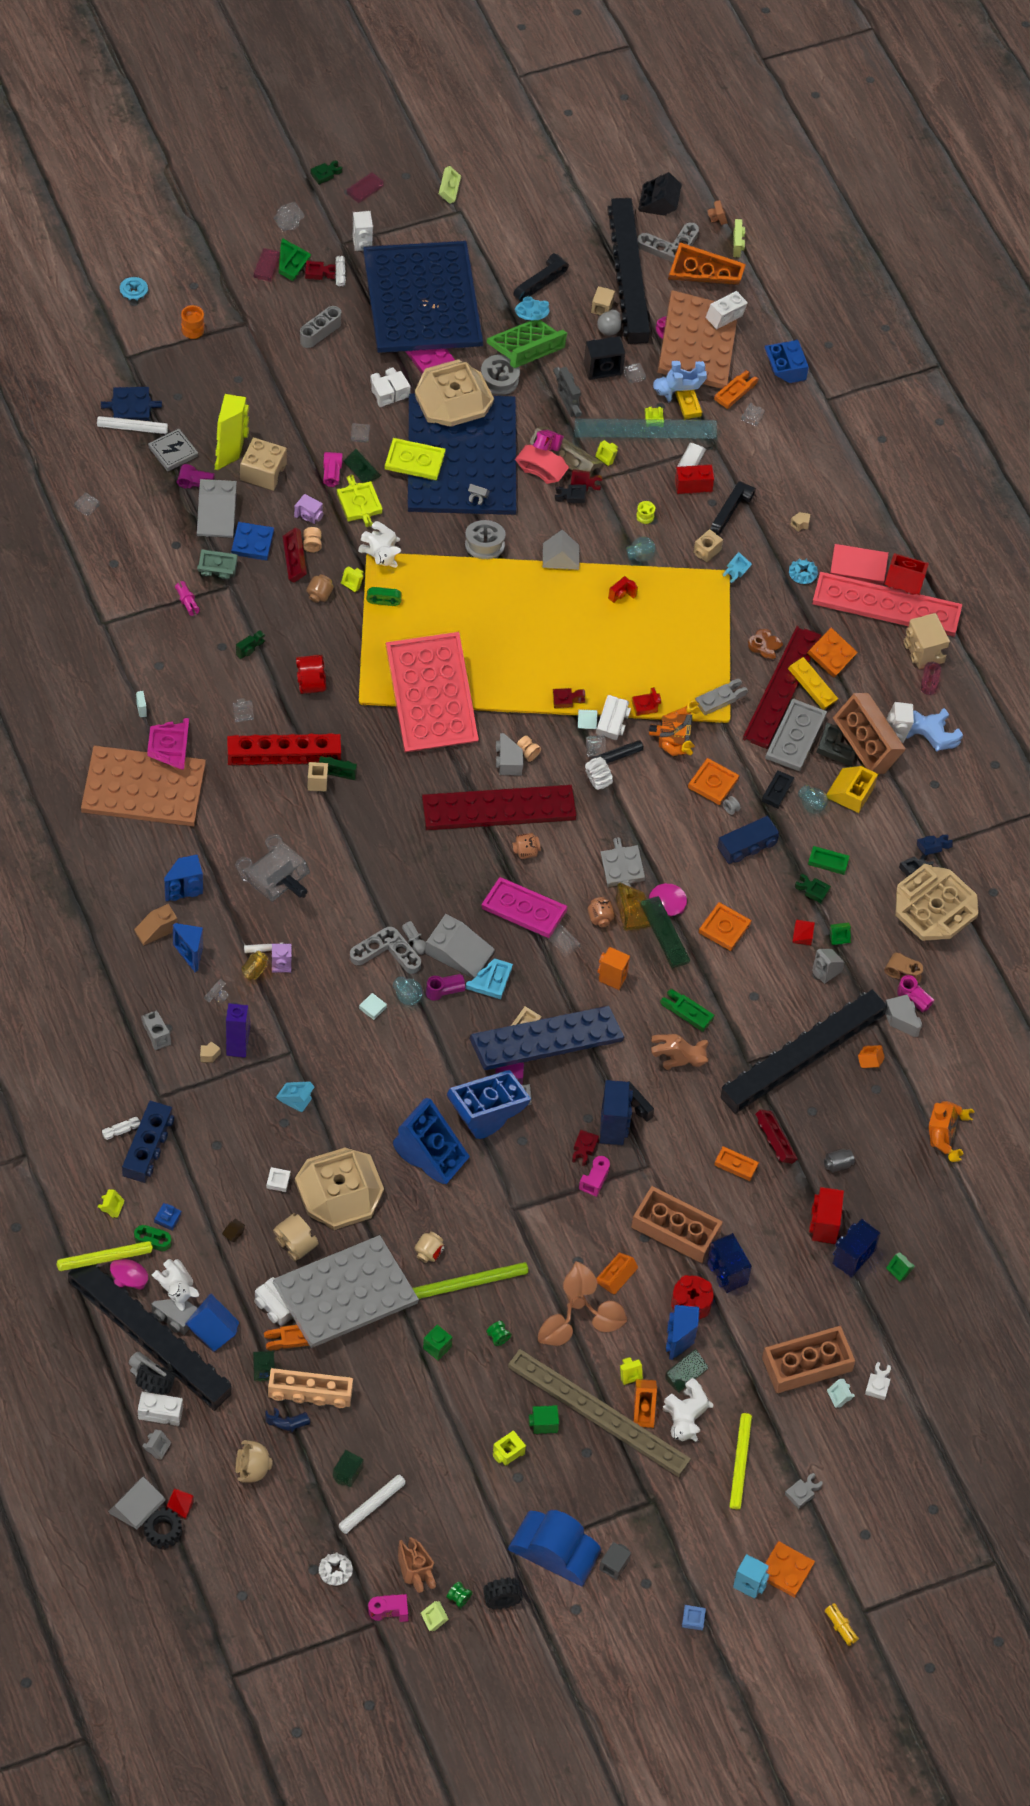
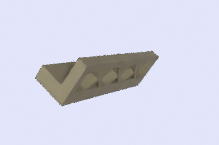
M546 426L537 427L529 443L533 445L537 440V431L552 430ZM565 438L562 440L559 451L549 450L563 457L565 463L572 471L573 469L589 471L591 476L594 468H600L602 465L601 461Z

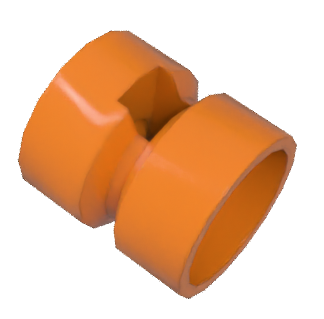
M191 305L185 307L181 312L182 334L190 339L199 338L204 333V312L198 306Z

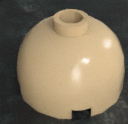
M244 1440L241 1443L244 1445L243 1449H238L235 1470L236 1473L240 1472L241 1477L237 1479L240 1482L246 1483L257 1482L271 1469L272 1458H269L266 1447L259 1442Z

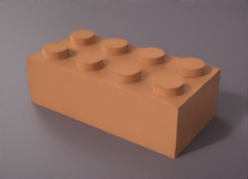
M854 693L833 717L864 766L877 774H885L906 750L869 693Z
M651 1186L633 1216L631 1228L703 1263L721 1233L723 1221Z
M841 1326L765 1347L762 1356L776 1394L852 1372L855 1364V1359Z

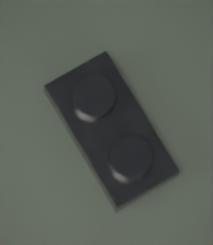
M777 770L761 802L779 809L795 777Z
M628 1081L629 1089L633 1090L631 1105L634 1107L636 1114L648 1122L653 1118L654 1108L635 1086Z

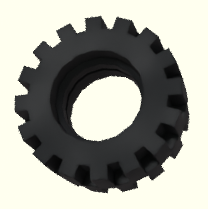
M140 1365L135 1380L138 1387H142L141 1389L148 1390L150 1393L154 1392V1394L160 1393L164 1395V1393L168 1394L171 1392L175 1379L174 1373L166 1370L165 1367L156 1365L167 1374L166 1377H163L147 1365Z
M157 1508L144 1523L146 1540L148 1543L151 1542L153 1547L157 1545L159 1549L162 1546L165 1549L168 1548V1545L174 1546L175 1542L180 1540L182 1534V1523L176 1512L173 1513L172 1509L169 1508L168 1510L161 1508L160 1511ZM167 1522L172 1526V1530L167 1534L161 1535L155 1532L154 1527L157 1523Z
M516 1578L496 1579L493 1582H489L483 1588L486 1606L494 1610L497 1608L498 1610L502 1608L507 1609L509 1606L513 1607L523 1600L521 1585Z

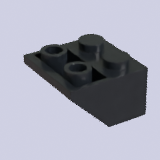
M670 172L645 182L642 186L638 210L663 216L677 210L682 183Z

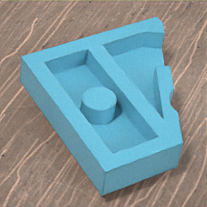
M494 958L486 968L477 973V976L472 981L466 983L465 989L501 999L513 964Z

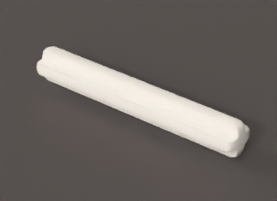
M98 416L97 418L98 427L167 434L168 431L167 423Z
M401 1475L395 1476L340 1522L339 1529L344 1534L348 1533L405 1485V1479Z

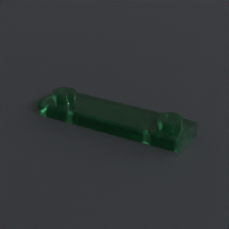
M657 896L643 900L640 905L671 968L689 964L690 958L660 897Z

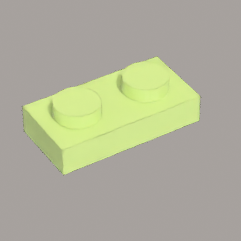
M448 166L444 170L439 195L451 204L455 202L461 175L451 166Z
M735 219L733 257H740L741 250L745 249V240H742V237H745V227H742V219Z

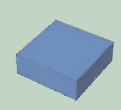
M685 1605L682 1627L703 1631L706 1608Z

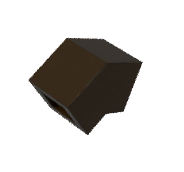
M234 1219L227 1225L222 1235L235 1242L242 1235L246 1225Z

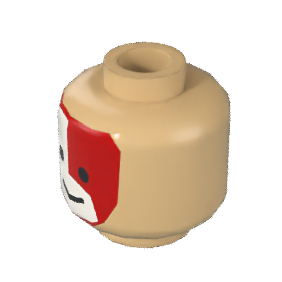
M434 1232L424 1233L415 1245V1251L418 1253L417 1258L425 1263L428 1261L435 1262L444 1250V1240Z

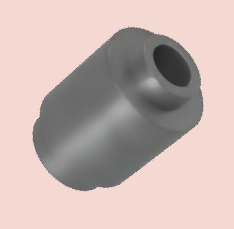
M841 1149L827 1153L826 1158H824V1166L831 1173L850 1168L855 1163L850 1149Z

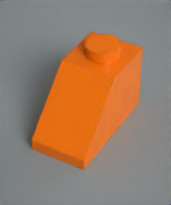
M636 1379L633 1422L641 1427L654 1428L657 1396L656 1380Z

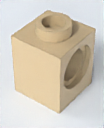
M709 529L695 541V555L708 562L721 551L723 539Z

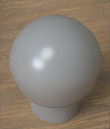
M610 310L600 315L597 321L599 331L607 336L618 333L621 328L620 313L617 310Z

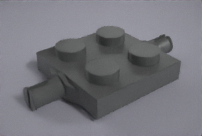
M567 367L554 368L553 372L558 381L557 391L570 417H580L582 415L579 408L581 392L574 383L573 374L569 373Z

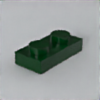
M320 756L319 763H328V775L350 780L356 779L357 764Z

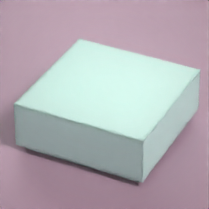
M139 691L136 693L138 713L140 718L147 717L144 692Z
M578 710V728L596 729L597 710Z
M373 993L359 1005V1009L373 1020L387 1008V1004Z

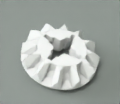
M338 1552L331 1555L328 1554L321 1560L319 1565V1574L322 1580L334 1586L346 1583L353 1571L351 1561H349L346 1555H341ZM340 1563L339 1569L341 1571L336 1570L331 1575L332 1567L330 1565L336 1566Z

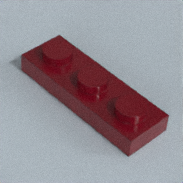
M296 527L283 535L288 578L293 583L307 575L301 530Z
M760 1109L755 1115L759 1120V1126L764 1129L767 1135L768 1142L775 1149L776 1157L781 1162L793 1164L798 1158L772 1111Z

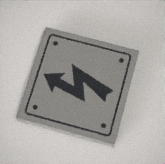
M180 429L148 444L149 449L167 472L198 457V452Z

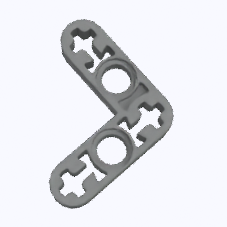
M692 222L685 224L674 243L648 233H642L638 236V248L673 263L679 242L686 241L688 242L687 245L692 246L698 237L699 227ZM663 246L665 249L658 250L656 247Z
M394 927L382 929L350 950V961L354 965H362L384 951L389 950L406 972L415 974L421 968L420 957ZM386 935H389V936H392V935H393V938H392V939H391L390 937L386 938ZM377 943L379 948L371 949L369 944ZM398 947H404L406 949V952L400 954L396 952V949ZM356 953H357L358 955H361V954H362V957H361V958H360L359 956H356V957H355V954H356ZM409 960L411 961V963H415V962H416V966H414V965H412V964L409 965Z

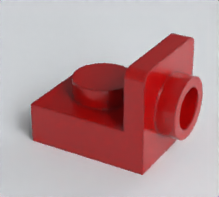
M624 576L610 587L608 599L614 603L617 599H622L626 593L634 599L637 596L638 587L633 580H629Z
M655 687L651 688L650 694L632 697L636 716L658 712L661 697L659 693H656Z

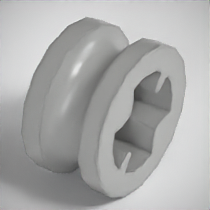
M730 796L728 800L725 799L723 801V807L728 814L733 815L735 811L740 810V804L735 797Z

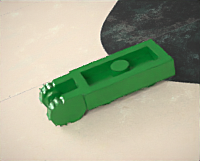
M673 989L668 990L667 995L676 1003L668 1000L666 997L660 1000L662 1006L671 1010L702 1032L713 1021L715 1016L684 994L681 995Z

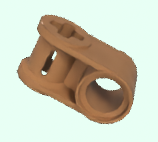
M893 953L884 971L888 976L901 980L906 975L913 976L919 984L922 979L923 965L900 953Z

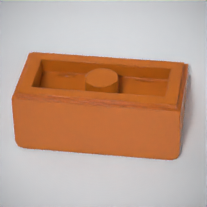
M619 1252L596 1278L597 1283L615 1295L638 1269L635 1259Z

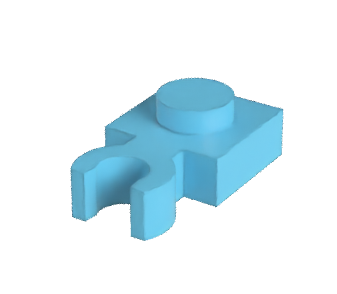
M738 552L727 565L728 568L723 573V576L725 577L727 574H730L732 576L730 582L733 583L748 570L752 563Z

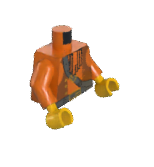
M691 700L687 706L663 715L661 725L650 724L649 735L659 736V747L672 756L693 754L690 748H694L695 745L689 739L692 723L691 712L698 714L700 709L695 707L699 705L696 700Z
M950 1101L935 1103L929 1122L930 1144L932 1147H937L944 1154H948L951 1162L961 1161L962 1159L959 1156L964 1154L961 1149L952 1150L951 1147L959 1119L958 1116H960L962 1121H970L973 1119L969 1117V1114L975 1112L973 1109H962L961 1106Z

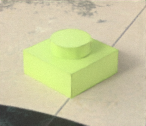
M434 1601L421 1612L429 1631L437 1630L449 1620L440 1601Z

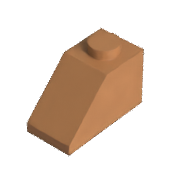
M166 904L151 911L134 931L144 946L173 933V924L178 923V920L170 905Z

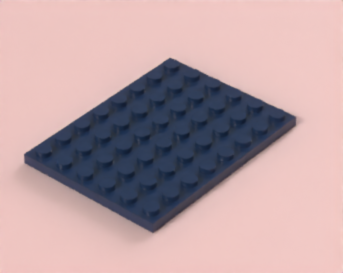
M467 241L363 247L377 353L483 346Z
M409 393L408 441L446 450L437 480L408 474V512L516 515V396H493L494 404L484 417L454 426H446L436 422H427L415 397V393ZM470 484L490 491L488 498L483 497L482 505L478 504L479 497H474L473 502H469L471 493L468 489Z

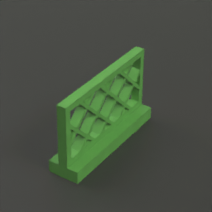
M532 320L487 338V344L511 360L510 365L513 368H517L565 348L567 332L563 329L557 332L541 320Z

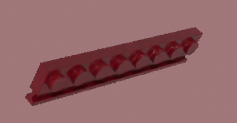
M796 626L743 735L744 741L749 740L752 744L765 749L769 748L799 685V681L788 668L802 657L808 663L810 662L812 657L807 652L820 640L821 634L805 628L803 630Z

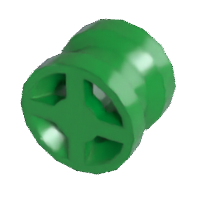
M503 1321L492 1324L486 1330L487 1335L493 1338L492 1342L495 1346L506 1343L512 1336L511 1332L505 1329Z
M458 1581L449 1590L446 1598L456 1602L458 1608H462L473 1592L470 1589H465L463 1584Z

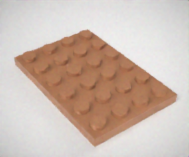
M671 290L657 373L667 375L672 369V361H680V369L689 372L695 368L696 362L702 361L707 372V379L702 384L723 389L727 386L737 319L716 329L706 318L710 304L715 301Z
M93 746L81 812L194 827L206 760L185 757L184 770L147 756L148 752Z

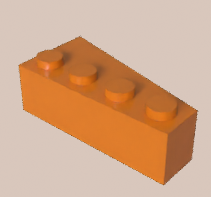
M679 243L668 279L739 285L746 264Z

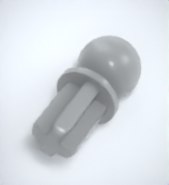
M411 921L403 924L402 929L409 939L408 943L413 942L412 949L418 955L424 954L426 942L419 939L421 933L417 932Z

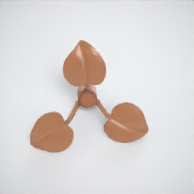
M576 1261L563 1282V1288L569 1301L567 1304V1318L565 1320L561 1314L550 1316L539 1330L538 1342L558 1346L569 1341L573 1333L572 1326L568 1324L571 1318V1308L580 1309L586 1306L595 1314L592 1320L593 1326L601 1332H612L621 1328L627 1322V1317L623 1307L615 1301L603 1302L599 1305L598 1311L589 1305L584 1295H590L595 1292L597 1279L588 1267Z

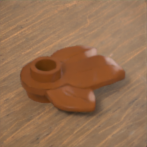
M769 629L758 630L748 640V647L752 652L760 653L768 659H775L774 651L783 646L782 641L778 637L771 636Z

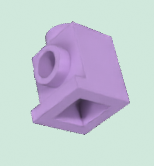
M306 494L294 506V517L298 518L300 516L314 524L320 521L324 514L323 503Z
M272 944V972H291V944Z

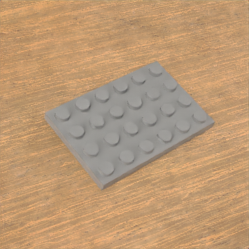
M380 1235L273 1279L275 1288L311 1348L413 1306L419 1301Z

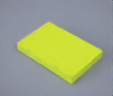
M393 438L385 463V470L437 480L446 449Z

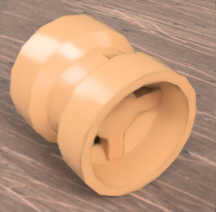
M309 527L304 530L305 540L303 548L307 552L320 551L322 531L319 528Z
M528 736L522 737L517 742V745L523 749L524 758L529 762L533 761L541 751V747L533 744L532 739Z

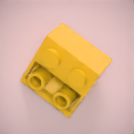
M863 766L842 768L827 792L826 798L859 813L876 786L878 774Z

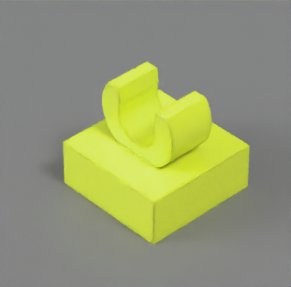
M645 408V425L663 426V408Z
M604 440L600 442L595 457L610 466L614 462L618 446L614 443L609 444Z
M347 567L344 570L341 584L357 592L360 589L364 576L362 575L363 571L359 568L354 570L351 567Z
M108 1190L106 1195L101 1197L104 1201L102 1205H98V1208L102 1212H107L111 1217H118L125 1200L115 1190Z
M630 1357L622 1359L624 1364L620 1365V1374L624 1385L635 1382L636 1379H643L642 1364L639 1359L632 1361Z

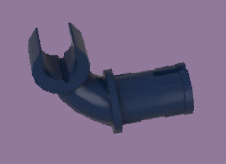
M275 1407L273 1416L269 1415L267 1410L265 1412L267 1424L275 1425L290 1433L297 1428L310 1425V1419L306 1412L290 1418L285 1417V1419L279 1417V1410Z

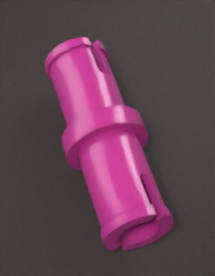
M181 581L182 588L177 583L175 589L189 615L194 616L192 610L194 609L195 613L198 614L200 609L194 600V594L189 591L186 583Z

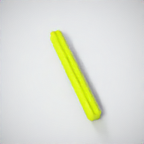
M147 1241L58 1259L56 1265L59 1271H65L148 1254L152 1252L153 1247L151 1242Z
M742 1413L740 1417L730 1498V1508L736 1510L741 1508L752 1421V1415Z

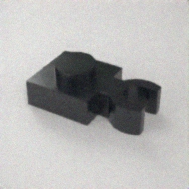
M568 485V489L556 487L555 501L561 502L567 499V503H586L587 486Z
M923 854L919 860L914 856L901 862L899 869L908 877L924 864L933 866L934 861L926 862L928 855Z

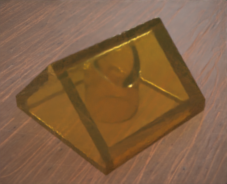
M619 883L617 885L616 902L624 931L651 927L653 923L645 893Z

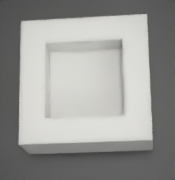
M271 1167L266 1188L286 1192L291 1171Z

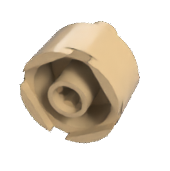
M293 1213L273 1229L277 1236L275 1238L282 1248L284 1246L288 1248V1254L294 1262L319 1245L316 1236L311 1237L310 1227L298 1214Z

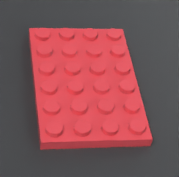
M454 632L386 642L404 753L478 742L460 633Z

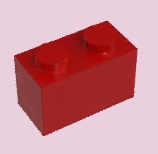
M712 464L676 467L675 485L677 494L712 492L714 485Z

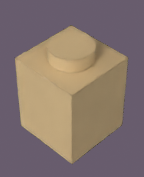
M598 286L592 301L591 313L602 315L604 312L610 311L614 303L615 291Z
M309 762L308 790L327 791L328 763Z

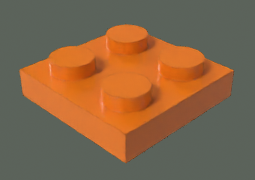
M832 628L807 652L833 678L858 653Z
M707 758L689 782L688 788L721 805L739 780L740 775Z
M718 902L699 928L698 933L732 951L751 925L752 920Z
M778 1541L765 1563L769 1565L767 1573L770 1574L767 1583L795 1598L815 1561Z

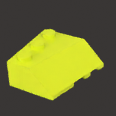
M224 395L217 425L216 470L240 458L244 438H248L249 416H247L249 405H246V397Z

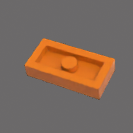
M723 1146L715 1160L714 1166L751 1181L759 1162Z

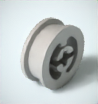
M505 355L490 356L481 366V373L491 393L497 396L512 393L517 388L519 382L520 368H513L510 365L511 360Z
M480 520L473 522L467 527L465 532V548L470 555L479 559H492L502 554L505 548V530L500 524L489 520Z

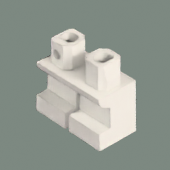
M392 367L385 371L384 377H381L379 373L370 376L371 392L375 394L379 408L394 403V400L397 402L409 398L411 386L401 371L397 372Z

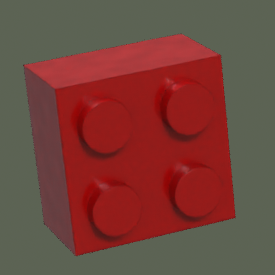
M894 553L884 585H888L889 588L894 590H905L906 593L911 595H919L929 563Z
M820 1187L819 1194H815L811 1209L812 1220L809 1227V1233H812V1241L836 1244L841 1224L844 1190Z

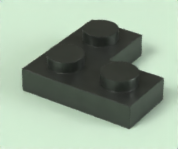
M827 722L816 753L851 766L856 752L852 746L840 742L843 734L841 729Z

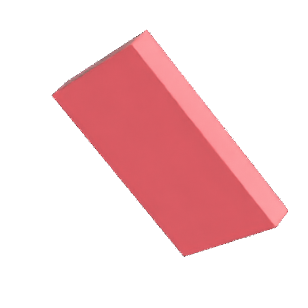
M835 544L830 574L884 585L888 552Z

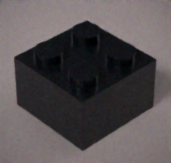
M620 336L586 341L584 367L588 380L623 375L625 349Z

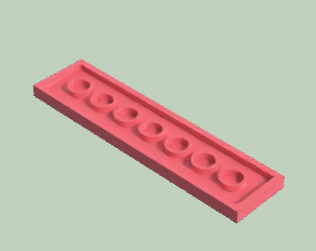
M820 572L812 603L817 606L909 626L911 619L936 613L946 634L955 637L962 604L921 594L911 595L903 590H894L886 586Z

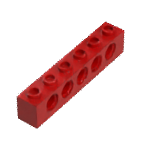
M334 733L227 736L228 765L309 764V762L319 763L320 756L341 760L340 734Z

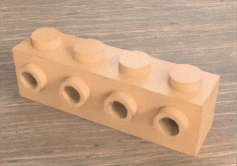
M271 1368L268 1397L277 1401L286 1399L296 1403L311 1402L319 1406L328 1404L334 1405L337 1408L350 1407L353 1378Z

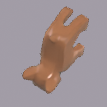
M677 1034L652 1036V1043L666 1042L665 1044L651 1047L652 1054L655 1057L665 1054L667 1057L671 1056L670 1060L663 1062V1067L666 1070L691 1063L692 1066L700 1067L708 1062L706 1053L707 1040H702L695 1046H692Z

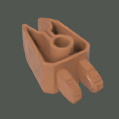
M409 1538V1549L400 1540L398 1561L404 1582L410 1585L413 1584L418 1593L424 1591L422 1581H426L429 1589H434L436 1587V1582L432 1575L434 1561L421 1543L414 1538Z

